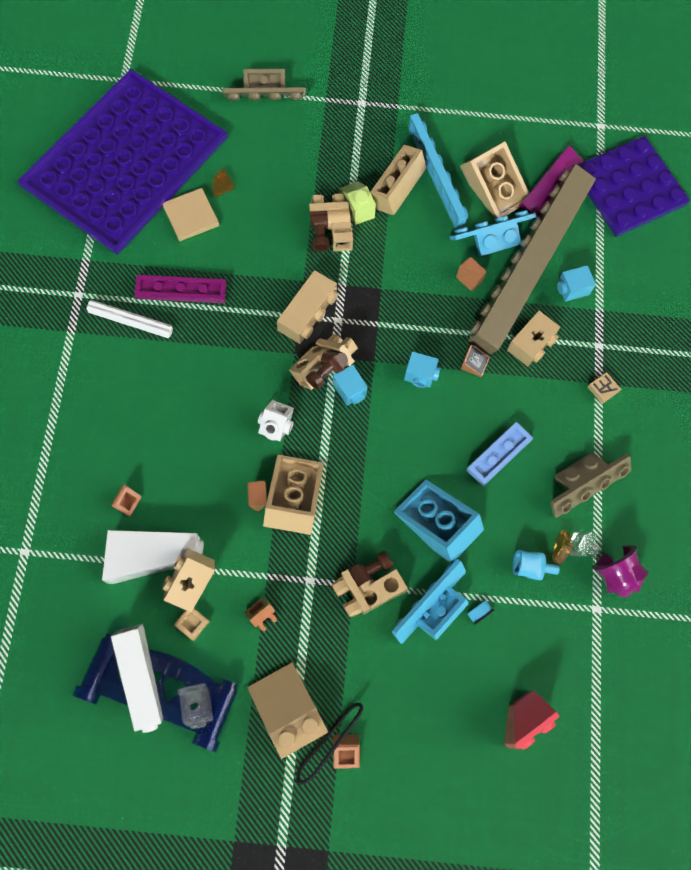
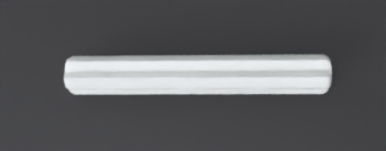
M90 300L86 308L91 314L166 338H170L173 332V328L169 324L94 300Z

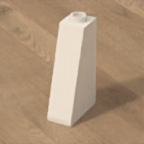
M108 530L102 580L107 584H115L174 569L176 559L180 554L184 555L187 548L203 555L204 542L200 541L197 533Z
M141 623L117 630L111 636L134 732L142 729V733H146L158 728V724L162 723L163 715L144 626Z

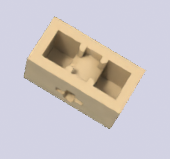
M538 311L511 341L507 351L527 367L533 361L537 363L545 354L544 348L547 345L552 347L559 338L556 334L560 326L541 311Z
M187 548L184 555L180 554L176 559L173 567L176 570L172 577L167 576L162 590H164V601L192 612L215 571V562L213 559Z

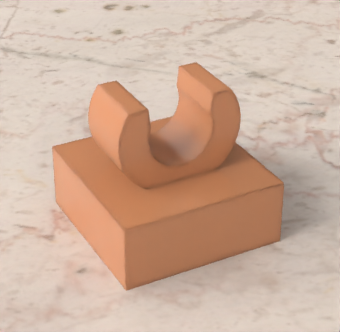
M264 597L244 612L255 628L258 626L262 631L267 630L263 625V621L266 618H270L274 623L277 621L273 614L275 610Z

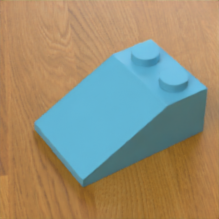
M427 479L394 511L428 546L450 563H453L484 530L479 513Z

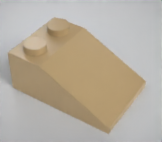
M506 142L500 143L460 165L469 186L495 219L506 216L520 208L519 204L529 193Z
M277 455L265 508L263 527L311 535L323 462Z
M293 663L247 687L281 759L328 733Z

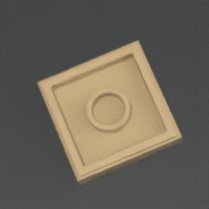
M202 188L162 204L179 242L219 226V222Z

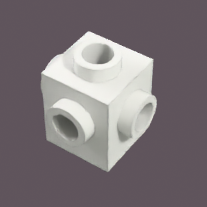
M272 400L259 415L258 424L261 425L258 433L270 440L281 441L284 435H289L294 422L290 420L294 408Z

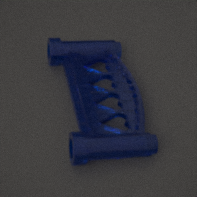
M107 633L105 638H102L81 685L76 686L72 696L97 705L102 695L128 706L123 683L119 681L118 663L111 639L112 635ZM149 649L153 672L158 671L161 673V679L156 683L163 720L195 732L192 743L216 753L220 744L217 740L238 691L236 690L237 684L223 679L222 684H218L193 665L172 655ZM173 677L175 682L183 681L185 683L184 690L167 702L164 685L165 679ZM196 686L199 691H208V699L191 711L188 697L189 688Z

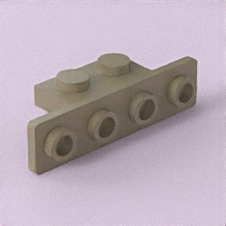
M243 69L244 88H222V93L224 97H228V100H240V97H248L249 100H260L261 97H269L270 100H280L281 97L288 96L292 100H300L302 96H306V88L304 87L285 88V69Z
M592 452L555 475L556 482L566 491L551 500L552 515L558 518L562 514L568 513L578 504L589 500L594 494L608 488L613 482L627 476L631 472V457L625 454L608 465Z

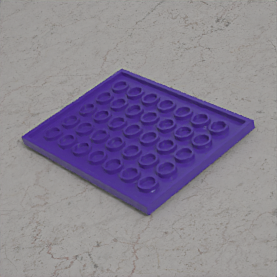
M130 69L17 182L21 188L118 255L163 207L162 204L169 201L228 138L226 131Z

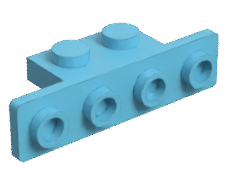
M528 210L515 213L516 217L508 219V216L496 218V223L488 225V221L475 224L476 229L469 231L467 227L457 229L455 234L449 236L450 240H458L474 235L478 256L520 245L521 239L517 223L536 218V213L528 214Z
M457 559L453 564L448 565L438 581L432 583L427 593L413 604L411 611L396 623L392 633L399 643L402 644L417 627H420L433 639L437 640L469 604L466 598L452 589L466 573L460 560Z

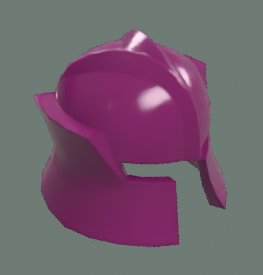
M634 545L623 546L624 557L616 562L606 553L593 564L592 568L603 577L607 593L613 592L626 598L633 592H640L645 577L649 572L639 562L637 546Z

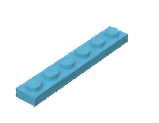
M418 113L410 115L408 129L417 148L423 152L427 170L456 230L464 228L468 218L467 209L461 205L458 190L454 189L451 184V176L443 167L442 157L435 150V143L433 138L429 137L427 133L426 123L421 121Z

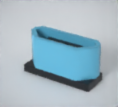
M485 600L467 615L475 625L492 613L494 609Z

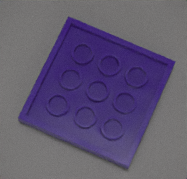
M645 136L578 164V166L596 178L587 195L615 237L680 209L690 202L688 196Z

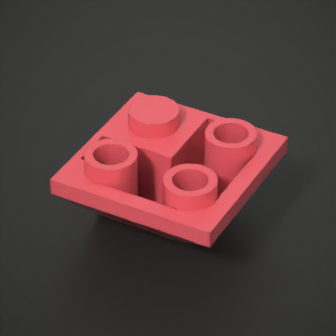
M534 690L528 691L508 706L504 744L507 748L517 750L521 748L524 750L535 742L533 738L540 732L545 734L556 726L554 721L560 716Z

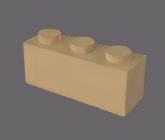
M407 145L402 146L370 192L376 203V210L394 216L427 168L422 150Z
M314 270L277 320L278 331L301 344L304 338L308 339L313 332L314 324L323 319L327 306L329 304L332 305L338 297L337 283Z

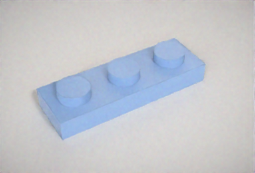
M516 422L467 468V471L484 487L532 441L533 437Z

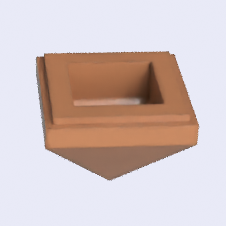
M123 484L111 506L130 517L142 496Z

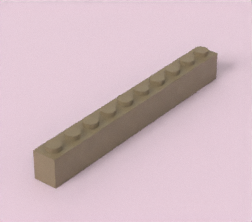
M577 164L569 170L566 168L558 178L560 180L559 184H556L549 193V196H551L550 200H547L540 208V217H537L532 222L530 234H527L520 243L522 248L512 256L510 260L512 265L500 277L502 279L501 284L493 289L490 294L492 297L491 301L483 306L480 311L481 318L479 321L476 320L469 330L471 335L468 341L488 355L498 351L596 180V178Z

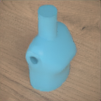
M523 550L515 552L512 566L514 575L533 580H542L545 573L555 575L559 573L560 568L558 565L546 563L544 553Z

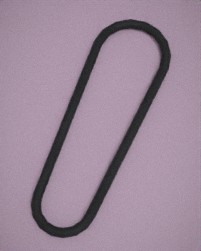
M357 702L351 705L303 761L296 774L297 783L306 784L317 775L363 712L362 703ZM359 706V711L315 771L305 780H300V774L305 765L355 707Z

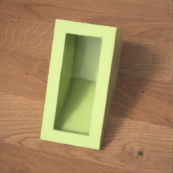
M357 181L339 188V193L344 194L345 201L349 202V212L355 225L375 218L376 203L366 185Z

